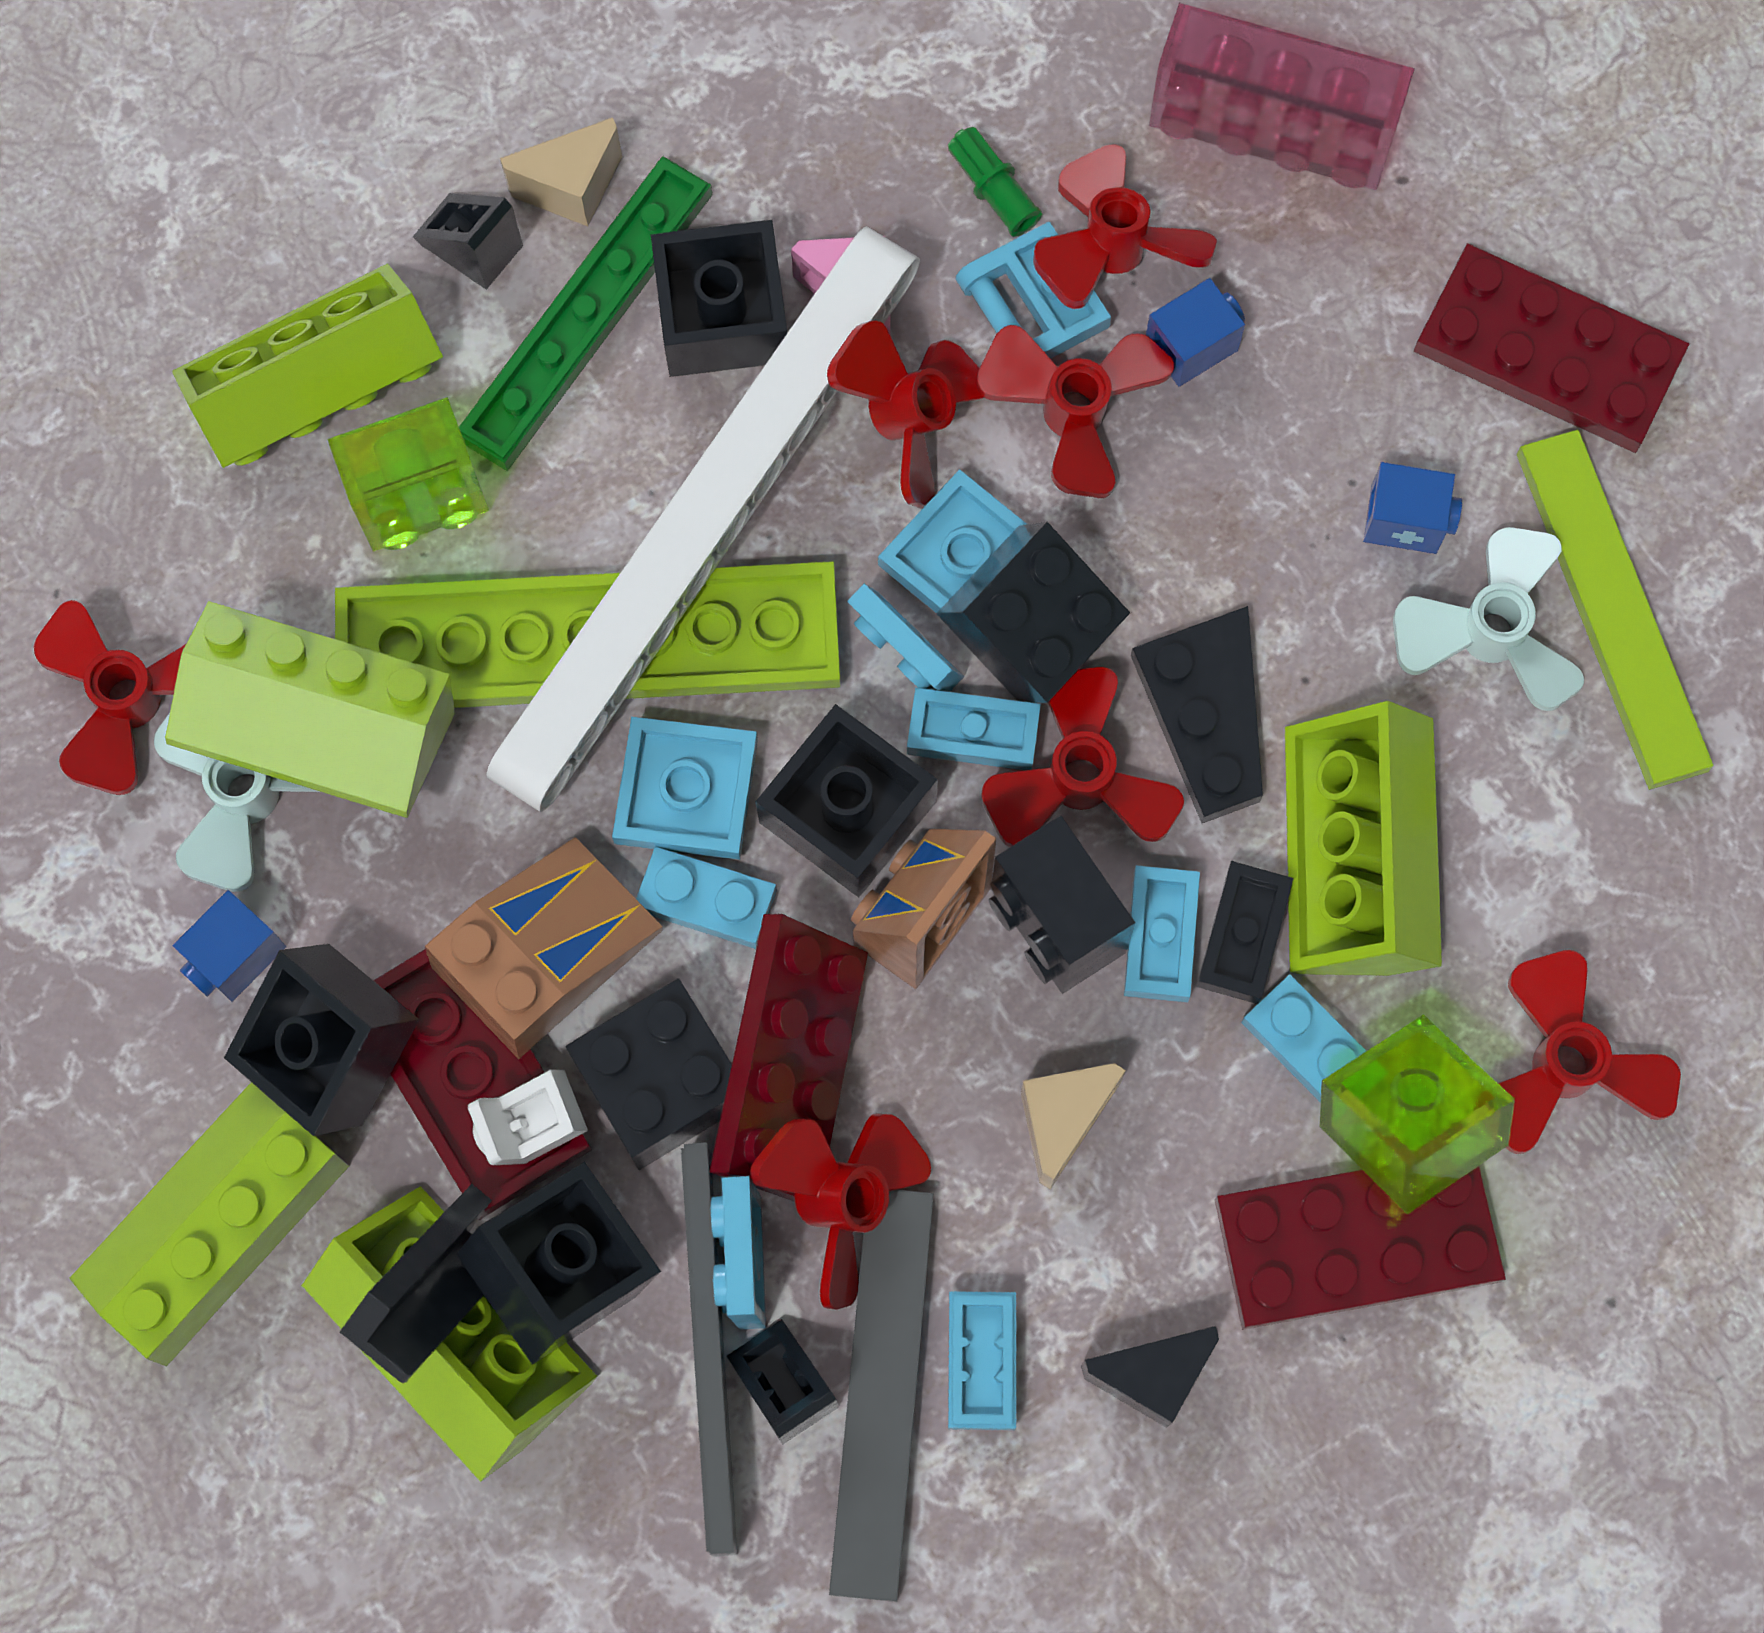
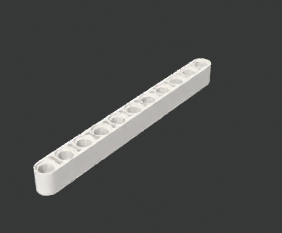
M864 227L857 233L502 742L489 764L486 773L488 779L539 812L545 811L555 801L836 394L837 390L833 389L828 383L827 369L837 351L856 326L873 320L885 323L914 279L920 263L919 257L869 227Z

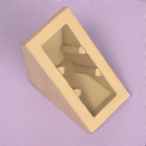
M612 117L500 158L511 197L588 226L622 159L617 126Z
M1112 1063L1023 1081L1021 1097L1039 1183L1051 1190L1121 1084L1125 1069Z

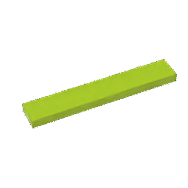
M1579 430L1520 446L1516 454L1547 533L1557 537L1561 543V553L1557 559L1648 789L1652 790L1708 773L1714 765Z

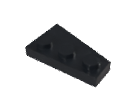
M1248 606L1132 648V661L1201 824L1260 803L1263 789Z

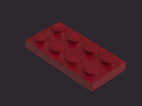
M1467 243L1413 352L1636 454L1690 343Z
M763 914L710 1167L711 1173L725 1178L750 1177V1170L755 1159L781 1127L793 1119H811L816 1121L821 1127L830 1147L868 952L784 914ZM755 1185L759 1190L795 1202V1193Z
M426 949L373 980L420 1019L395 1064L391 1076L461 1193L473 1184L492 1200L479 1220L592 1151L585 1137L581 1134L525 1164L491 1165L474 1139V1123L468 1105L479 1098H499L544 1074V1070L531 1049L518 1059L431 968Z
M1475 1149L1225 1194L1215 1198L1242 1330L1496 1284L1506 1280Z

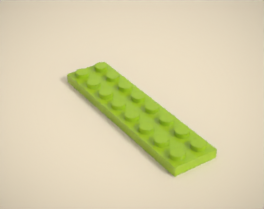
M834 561L715 568L625 699L840 688ZM620 573L336 587L335 639L450 674L454 708L530 704Z

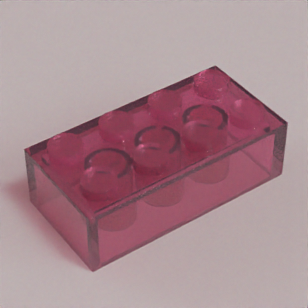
M1179 3L1158 64L1149 126L1160 129L1164 134L1175 139L1185 140L1192 138L1217 145L1221 150L1232 155L1243 156L1249 154L1274 161L1278 166L1288 171H1309L1330 177L1338 184L1348 188L1365 187L1377 190L1415 68Z

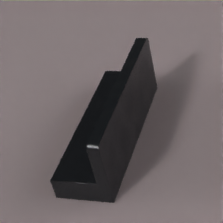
M473 1184L455 1200L368 1291L340 1330L344 1337L401 1383H406L484 1296L456 1255L472 1235L470 1232L472 1227L492 1202L487 1195Z

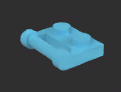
M1049 221L970 262L957 273L955 279L966 296L973 295L993 329L998 333L999 330L1008 325L1020 326L993 284L996 278L1006 274L1043 331V334L1035 337L1033 340L1051 359L1110 328L1111 316L1095 291H1093L1089 301L1083 308L1072 309L1065 306L1037 273L1033 264L1035 245L1041 239L1058 235Z

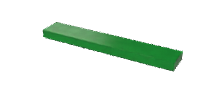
M664 156L659 159L457 428L455 435L459 442L506 471L510 469L654 275L655 268L651 234L687 230L712 197L711 184Z

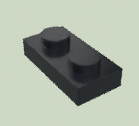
M1235 861L1230 862L1196 987L1251 1003H1260L1294 878Z

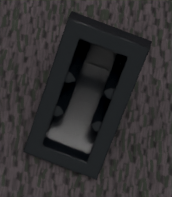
M449 193L412 236L421 246L486 290L523 247L513 206L505 197Z
M782 1319L726 1356L782 1445L839 1408L832 1391Z
M1216 1326L1086 1359L1081 1365L1083 1376L1088 1382L1167 1428L1174 1422L1219 1341Z

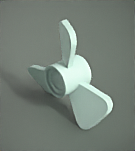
M1503 528L1496 531L1486 545L1488 586L1477 594L1469 609L1418 596H1409L1403 599L1398 604L1393 615L1397 660L1402 670L1410 675H1420L1466 649L1478 660L1488 663H1498L1509 659L1528 699L1540 710H1555L1575 696L1584 685V676L1581 670L1566 658L1528 635L1533 627L1536 616L1534 603L1528 594L1551 568L1561 553L1559 539L1549 533L1518 528ZM1497 614L1502 616L1509 623L1511 631L1498 632L1493 630L1485 622L1484 615Z
M168 715L155 733L154 746L156 752L166 762L202 776L204 790L215 804L180 845L176 852L177 865L186 876L193 880L231 892L243 891L253 883L255 873L251 824L257 823L271 814L277 805L279 791H320L167 745L165 734L169 719ZM244 774L255 775L254 783L246 793L240 796L228 795L229 785L235 778Z

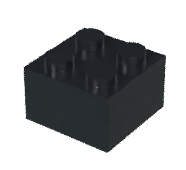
M773 220L651 234L663 342L669 376L676 377L765 366L787 335Z
M1046 521L1018 526L936 614L1017 701L1048 703L1130 614V611Z
M835 704L755 801L758 820L761 825L859 898L937 802L938 779Z
M1061 815L995 857L992 882H990L991 891L994 896L988 899L990 906L1006 930L1011 931L1017 927L1030 946L1029 949L1024 951L1025 957L1037 977L1044 984L1053 980L1063 994L1126 954L1136 922Z
M330 944L283 949L278 951L224 1059L312 1136H318L363 1126L420 1019Z
M679 978L565 1046L638 1170L643 1169L721 1120L732 1063Z
M585 1162L478 1226L456 1254L532 1365L636 1298L661 1272Z

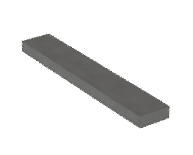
M707 1142L684 1144V1148H681L706 1552L710 1553L713 1557L738 1555L722 1311L721 1306H716L713 1286L714 1265H718L717 1238L713 1237L711 1224V1198L714 1197L713 1175L710 1172L712 1160Z
M904 1190L889 1191L888 1208L882 1222L872 1231L863 1233L830 1577V1596L897 1602L934 1193Z

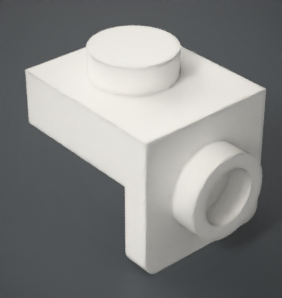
M549 1070L499 1098H479L468 1105L474 1123V1139L491 1165L525 1164L588 1131L565 1070Z

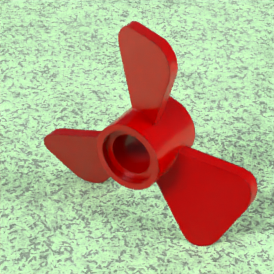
M1116 144L1103 146L1070 162L1062 169L1059 175V193L1088 217L1087 228L1039 240L1035 245L1033 264L1037 273L1061 303L1072 309H1080L1087 304L1102 272L1122 274L1136 268L1142 260L1144 248L1184 265L1197 268L1209 266L1214 256L1217 239L1208 232L1194 229L1148 227L1151 214L1150 206L1141 194L1124 188L1126 153L1124 148Z
M877 320L862 323L851 331L831 360L827 369V380L829 385L837 391L869 399V413L876 430L886 439L893 441L903 439L901 464L902 494L907 504L923 509L935 496L934 481L924 434L946 428L954 418L956 403L984 398L979 393L976 384L979 367L959 345L949 340H942L930 344L918 371L907 373L886 326Z
M1008 325L999 330L995 335L979 368L976 384L981 396L988 400L1044 404L1043 415L1048 427L1054 433L1061 436L1051 467L1053 483L1059 490L1067 494L1106 498L1112 493L1116 479L1096 430L1103 420L1111 396L1158 385L1167 381L1172 375L1174 362L1148 336L1130 334L1117 343L1100 365L1092 360L1076 358L1068 360L1057 367L1024 329L1017 325ZM1069 392H1077L1086 396L1091 404L1075 406L1070 404L1063 395Z
M75 600L66 601L57 608L34 643V654L41 666L49 671L83 682L87 696L96 707V711L63 749L59 758L60 767L65 775L75 783L114 795H125L133 791L138 783L133 729L145 725L155 716L160 705V695H174L181 655L185 645L146 668L140 658L125 650L108 651L90 614L82 603ZM124 680L136 681L135 688L129 696L119 700L109 699L110 691L117 683Z
M1094 667L1078 670L1048 702L1063 738L1054 750L1051 768L1000 773L990 776L985 781L982 787V803L999 838L1006 846H1013L1043 827L1062 804L1076 810H1087L1098 806L1104 801L1138 837L1148 842H1156L1165 838L1180 815L1184 806V797L1175 786L1115 772L1117 765L1115 751L1109 741L1101 736L1118 685L1117 676L1111 669ZM1076 760H1086L1096 766L1100 775L1091 781H1078L1068 774L1066 766Z
M1563 950L1525 961L1512 971L1508 979V988L1511 994L1546 1038L1534 1053L1532 1060L1533 1070L1491 1086L1483 1093L1480 1099L1481 1116L1506 1149L1514 1154H1524L1534 1148L1559 1098L1578 1097L1595 1084H1598L1653 1120L1666 1119L1677 1108L1681 1072L1673 1059L1661 1054H1612L1611 1046L1606 1036L1595 1026L1582 1022L1588 968L1585 958L1573 950ZM1559 1047H1572L1581 1053L1586 1065L1584 1074H1572L1561 1066L1558 1060Z
M875 1113L867 1119L847 1163L836 1162L822 1129L816 1121L811 1119H793L781 1127L755 1159L750 1170V1178L753 1184L759 1187L795 1193V1205L801 1219L810 1226L830 1229L820 1283V1300L824 1308L838 1310L851 1306L858 1294L859 1278L853 1232L865 1233L875 1229L882 1222L887 1212L889 1191L925 1182L931 1174V1163L927 1154L906 1125L898 1117L891 1114Z

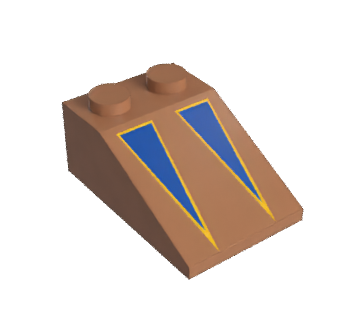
M929 829L918 844L911 839L908 840L892 861L889 871L894 876L881 894L872 889L854 911L851 917V921L856 924V927L853 929L854 946L868 952L869 957L911 987L917 989L990 891L996 837L985 830Z
M575 837L474 902L425 945L431 968L506 1047L520 1059L662 932L663 926Z

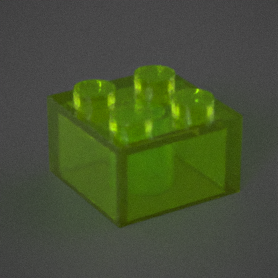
M448 397L327 439L350 505L373 552L382 548L397 550L413 544L419 535L442 527L444 529L464 527L472 523L478 514L489 511Z
M1423 1014L1322 1080L1319 1127L1408 1214L1509 1146L1515 1099Z

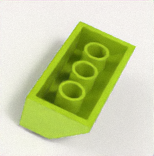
M387 263L172 370V373L222 468H225L233 463L237 466H242L256 461L268 451V445L288 435L292 438H298L313 432L323 423L322 418L343 407L346 410H354L365 406L376 398L377 390L397 380L405 383L422 377L432 368L431 363L442 358L443 355L412 292Z
M208 601L182 651L165 740L167 745L408 818L455 714L450 674Z
M1384 701L1286 726L1288 877L1294 878L1288 898L1290 972L1306 975L1391 976L1441 967L1433 718L1396 703Z
M251 1082L69 1279L94 1310L146 1359L167 1367L349 1166L316 1136H312Z
M419 1186L334 1237L301 1286L342 1329L368 1291L434 1224L444 1211ZM485 1295L406 1383L399 1382L362 1351L480 1482L523 1451L598 1377L567 1343L532 1365Z

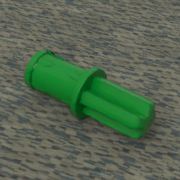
M975 127L962 128L955 133L948 143V151L975 185L974 195L979 200L986 199L1006 225L1012 237L1021 236L1032 229L1040 221L1042 211L1038 206H1035L1013 177L1015 175L1013 165L1011 163H1003Z

